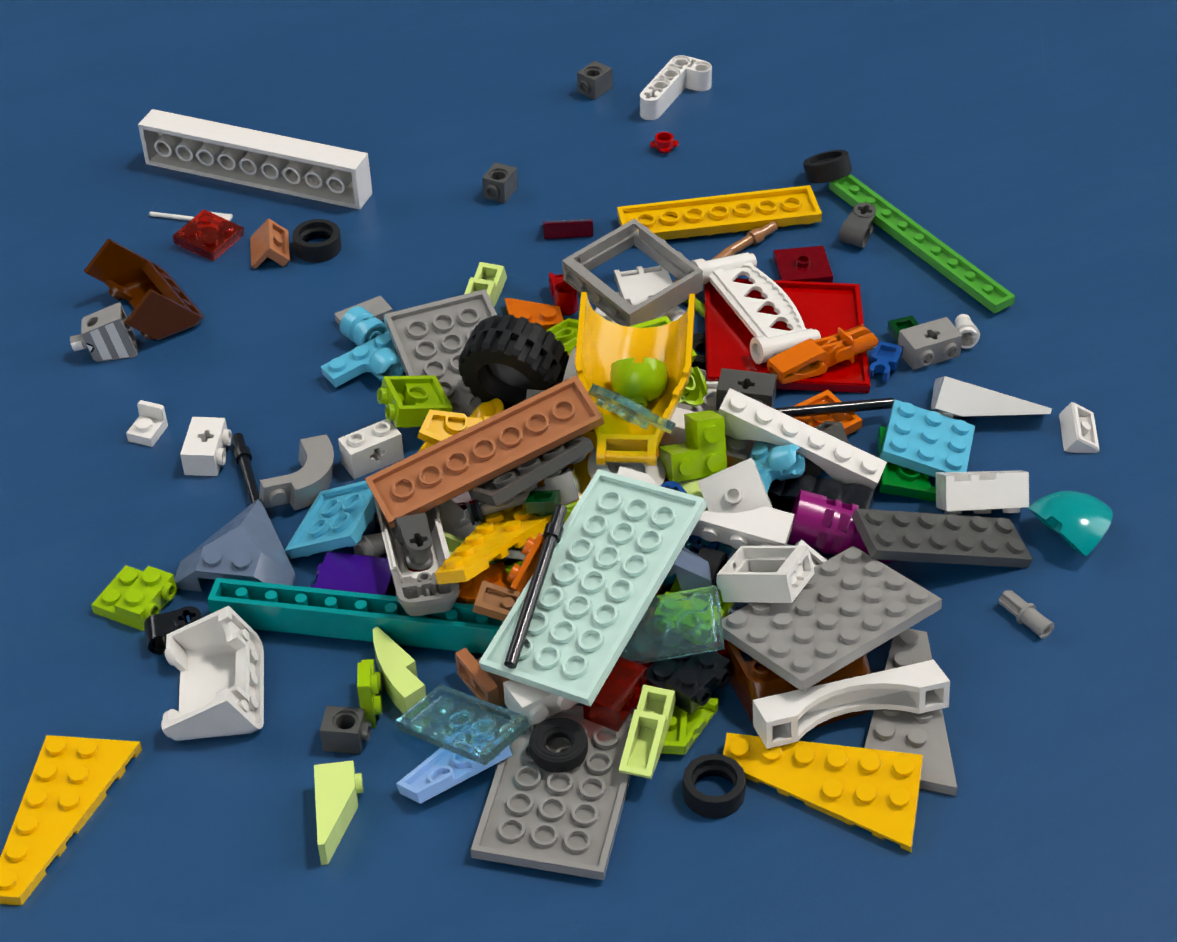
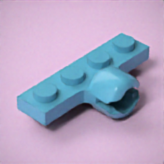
M388 331L320 366L322 374L335 387L365 372L372 373L381 382L383 376H403L405 373Z
M754 441L748 459L752 458L767 493L773 480L782 481L799 478L804 474L805 458L801 453H796L800 449L798 445L788 444L779 446L763 441Z

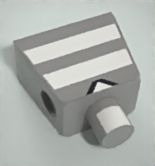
M116 303L83 317L81 334L70 336V343L74 352L88 348L93 360L97 362L138 356L137 338L132 327L125 323L127 316L121 303Z

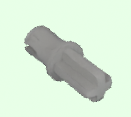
M1005 590L998 599L999 604L1013 614L1019 624L1024 623L1041 639L1050 635L1054 629V623L1039 613L1033 603H1027L1012 590Z

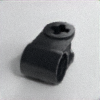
M187 606L178 610L149 616L144 622L148 650L156 655L165 654L166 635L201 619L199 609ZM187 615L190 617L191 622L189 623L186 618Z

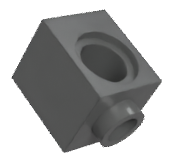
M593 61L577 72V92L595 100L612 88V68Z
M495 162L482 177L483 198L506 203L518 188L517 167Z
M326 706L320 727L323 751L361 754L364 741L368 742L371 735V723L366 722L365 710L362 708Z

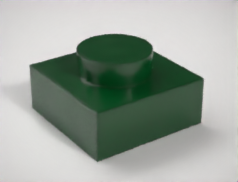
M911 315L888 321L887 330L898 344L899 330L919 324Z
M560 490L530 491L525 501L526 514L535 513L537 516L553 514L555 505L561 502Z

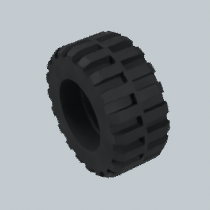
M509 314L503 317L501 315H494L480 321L475 326L459 356L458 367L464 385L470 388V393L474 397H479L482 403L498 398L503 402L506 410L526 400L527 389L547 390L561 383L569 355L565 351L562 342L557 341L551 331L547 332L537 322L534 324L529 322L527 318H515L514 315Z

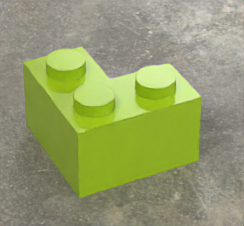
M712 410L684 414L686 442L659 446V458L666 471L665 478L670 481L680 482L705 478L727 469L724 417Z

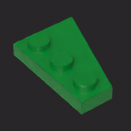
M880 426L877 434L878 458H880L887 427ZM890 462L886 463L879 480V492L936 502V487L931 486L928 480L929 475Z

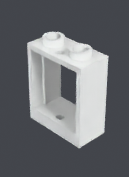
M740 546L717 573L716 583L718 589L721 590L723 602L792 603L815 574L809 546Z

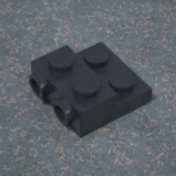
M679 639L641 675V684L675 691V706L691 715L699 706H704L719 687H724L731 677L730 660L706 645L698 650Z

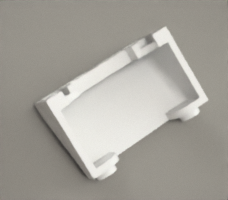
M226 606L166 635V649L164 652L166 660L180 671L179 712L175 709H170L163 714V720L161 721L162 730L167 737L175 741L242 735L251 734L263 727V645L257 633L230 606Z

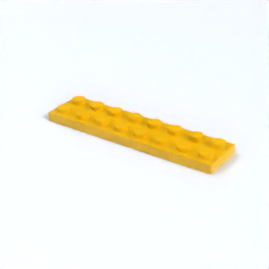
M810 185L617 207L620 227L636 219L664 240L703 235L711 236L729 232L736 233L761 228L772 221L777 224V227L811 224L822 221V213Z

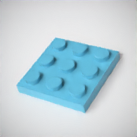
M895 399L891 408L880 459L932 477H936V472H967L975 425Z
M366 481L320 491L286 547L285 552L291 559L303 556L308 557L312 554L325 551L331 552L334 549L347 546L353 547L358 544L376 512L375 499Z

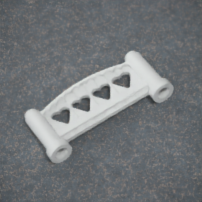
M747 252L707 261L702 258L691 260L693 264L698 265L703 270V285L710 281L751 334H753L754 338L750 341V353L755 363H766L769 358L807 339L816 340L821 338L818 330L805 328L796 306L788 295L771 278L756 268L757 260L754 254ZM744 275L749 278L748 281L752 282L753 284L738 283L733 281L738 276ZM757 290L766 299L762 300L746 296L751 291ZM768 305L772 306L774 312L778 313V315L760 313L759 311ZM777 321H783L787 324V328L791 330L787 331L771 327Z

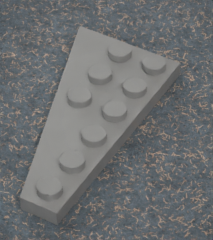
M908 628L893 637L885 670L932 660L927 632ZM942 709L921 714L900 710H874L864 748L923 755L920 788L956 796L957 783Z

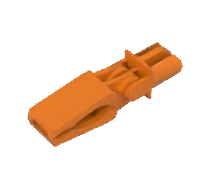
M863 324L846 331L838 327L837 334L816 340L807 339L769 358L766 366L771 374H777V380L781 384H786L824 374L829 367L847 359L853 363L854 356L874 349L878 345V338Z

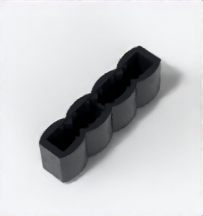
M803 474L799 478L782 481L775 479L770 484L767 493L774 509L788 513L792 512L800 489L827 496L831 500L838 499L842 503L859 505V509H872L874 490L859 484L845 485L840 481L829 478L816 479L808 474Z

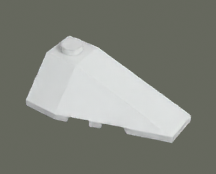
M946 376L935 379L931 410L938 411L941 415L954 418V416L1051 414L1052 408Z

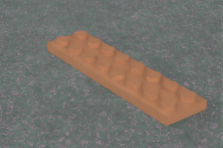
M576 375L366 477L365 481L390 528L395 527L394 518L426 512L605 424L604 418Z

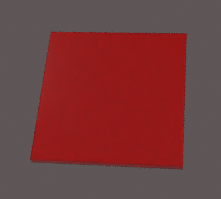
M736 278L733 281L738 283L753 284L752 282L748 281L749 279ZM773 280L792 300L804 322L805 328L818 330L821 338L837 334L838 327L846 331L859 325H864L860 284ZM710 281L704 284L706 381H719L722 368L771 374L767 369V362L757 364L751 356L750 341L754 338L753 334H751ZM757 290L751 291L746 296L762 300L766 299ZM768 305L759 311L760 313L778 315V313L774 312V308ZM777 321L771 327L787 331L791 330L787 328V324L783 321ZM867 352L854 356L853 363L847 359L829 367L821 375L786 384H781L776 380V389L829 390L831 392L869 393L871 387Z

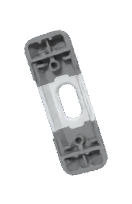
M375 500L394 587L401 606L409 616H420L451 610L459 596V583L437 585L435 572L441 567L444 560L450 557L438 506L425 512L432 536L431 551L433 563L428 570L413 572L407 568L401 545L397 540L395 527L390 528Z

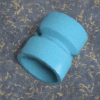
M361 306L349 309L340 322L341 333L357 346H361L388 331L386 324Z

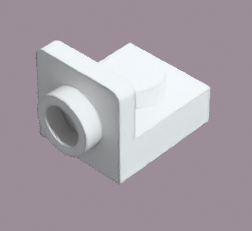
M140 400L137 404L139 417L126 432L129 442L153 447L168 427L165 409L163 405Z

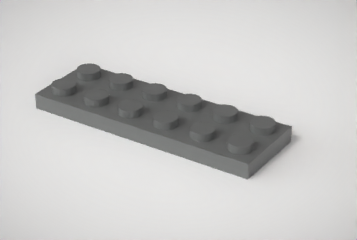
M855 509L851 517L872 559L1028 568L1033 560L1010 519L876 509Z

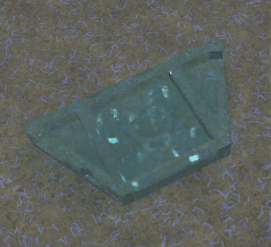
M593 384L588 392L590 396L597 399L595 402L597 406L613 412L619 418L645 430L649 425L671 434L676 423L652 413L651 410L596 384Z

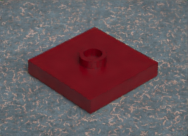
M824 246L773 250V259L780 280L833 283V274Z

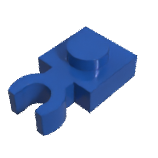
M878 341V345L874 348L870 357V378H873L875 373L884 374L883 381H888L890 370L896 371L904 346Z

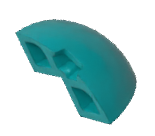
M1078 491L1055 492L1040 498L1028 507L1047 529L1057 532L1076 553L1087 556L1099 543L1108 530L1113 517L1111 508L1092 495Z

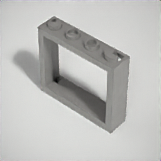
M636 219L629 221L562 260L563 280L580 294L581 292H587L588 300L621 326L629 327L656 319L689 299V294L696 295L703 290V270ZM632 246H636L678 279L677 282L635 307L590 272Z

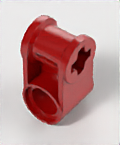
M548 273L550 294L553 297L554 305L560 306L562 315L576 313L578 311V291L563 280V274L554 275L553 273Z

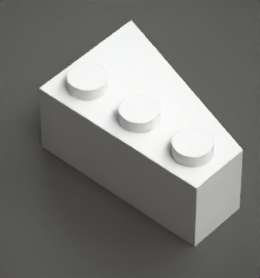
M1023 470L936 472V507L944 510V514H962V511L973 510V513L987 514L991 513V509H1002L1003 513H1019L1020 508L1029 507V472Z

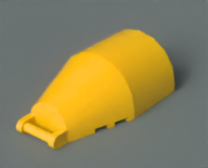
M581 292L575 369L579 380L604 418L605 424L594 429L597 439V465H606V462L647 463V466L657 465L658 446L691 375L695 294H689L687 311L676 321L659 327L636 328L621 326L604 319L592 309L587 292ZM643 357L657 359L666 363L668 373L666 387L662 395L656 400L648 402L646 407H632L629 402L623 401L615 394L610 380L612 363L625 358H634V363H643Z

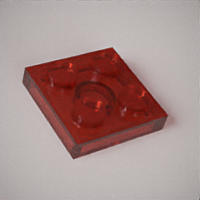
M204 209L173 235V242L214 262L244 236V227Z

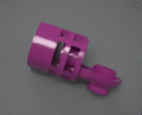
M799 490L791 512L794 514L788 544L796 545L802 539L811 548L824 554L829 553L837 555L855 546L870 555L851 518L855 509H859V505L846 504L838 499L831 500L827 496ZM876 559L883 564H888L894 561Z

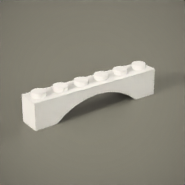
M729 388L718 411V414L724 417L726 435L738 440L763 441L779 446L796 444L800 447L796 453H801L805 458L822 468L834 480L840 481L845 485L859 484L874 490L887 463Z
M619 467L618 475L657 485L649 474ZM767 506L738 513H716L704 510L691 534L699 536L706 541H717L731 545L735 549H739L740 546H787L794 514Z
M933 659L809 687L803 692L795 690L753 700V727L768 749L798 742L805 733L818 724L846 713L887 709L921 714L949 707L950 680Z

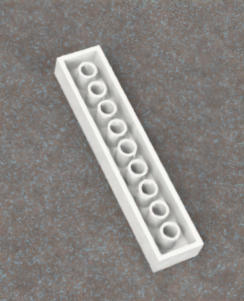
M152 109L138 124L145 162L148 165L359 210L372 195L368 153Z

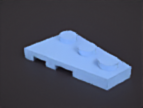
M466 727L398 781L396 785L400 794L421 804L512 756L509 745Z

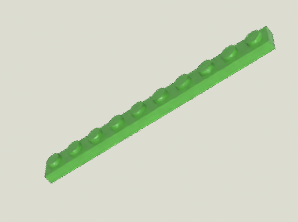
M848 174L843 178L829 182V189L852 207L859 203L872 204L876 208V214L872 222L994 314L1014 305L1015 295L853 175Z

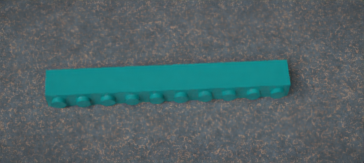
M225 578L215 579L207 599L210 614L230 606L252 629L373 642L372 629L378 626L398 645L453 651L467 648L471 653L484 654L503 621L472 612L473 604L455 603L452 609L446 612L409 616L399 603L397 596Z

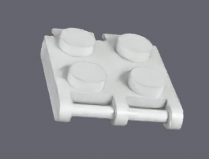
M660 265L649 268L638 266L635 270L622 272L619 269L613 270L620 296L634 307L673 284L669 272Z

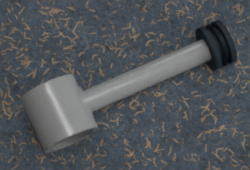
M562 468V472L559 475L543 479L544 486L531 490H560V504L562 505L571 503L579 498L571 468ZM530 491L517 494L512 497L513 501L503 507H495L486 503L479 505L478 500H474L475 503L471 501L470 505L469 502H466V516L471 520L472 526L475 525L476 521L478 523L479 520L483 523V516L525 504Z

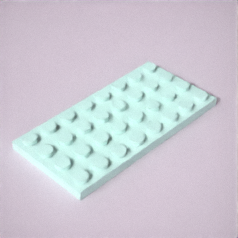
M598 469L562 526L564 531L560 542L556 543L517 667L515 669L508 668L504 665L532 576L478 662L481 669L591 707L706 509L705 498Z

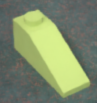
M353 760L314 765L317 844L321 865L329 864L358 808L357 793H364L362 773L355 774Z

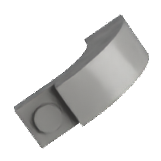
M327 434L300 439L299 462L302 466L300 470L292 474L260 480L259 497L264 508L290 503L294 511L313 504L320 491L329 489L333 474L334 451Z

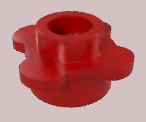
M669 132L657 133L655 141L650 142V147L656 148L661 153H669L673 147H678L679 142L674 140L673 134Z

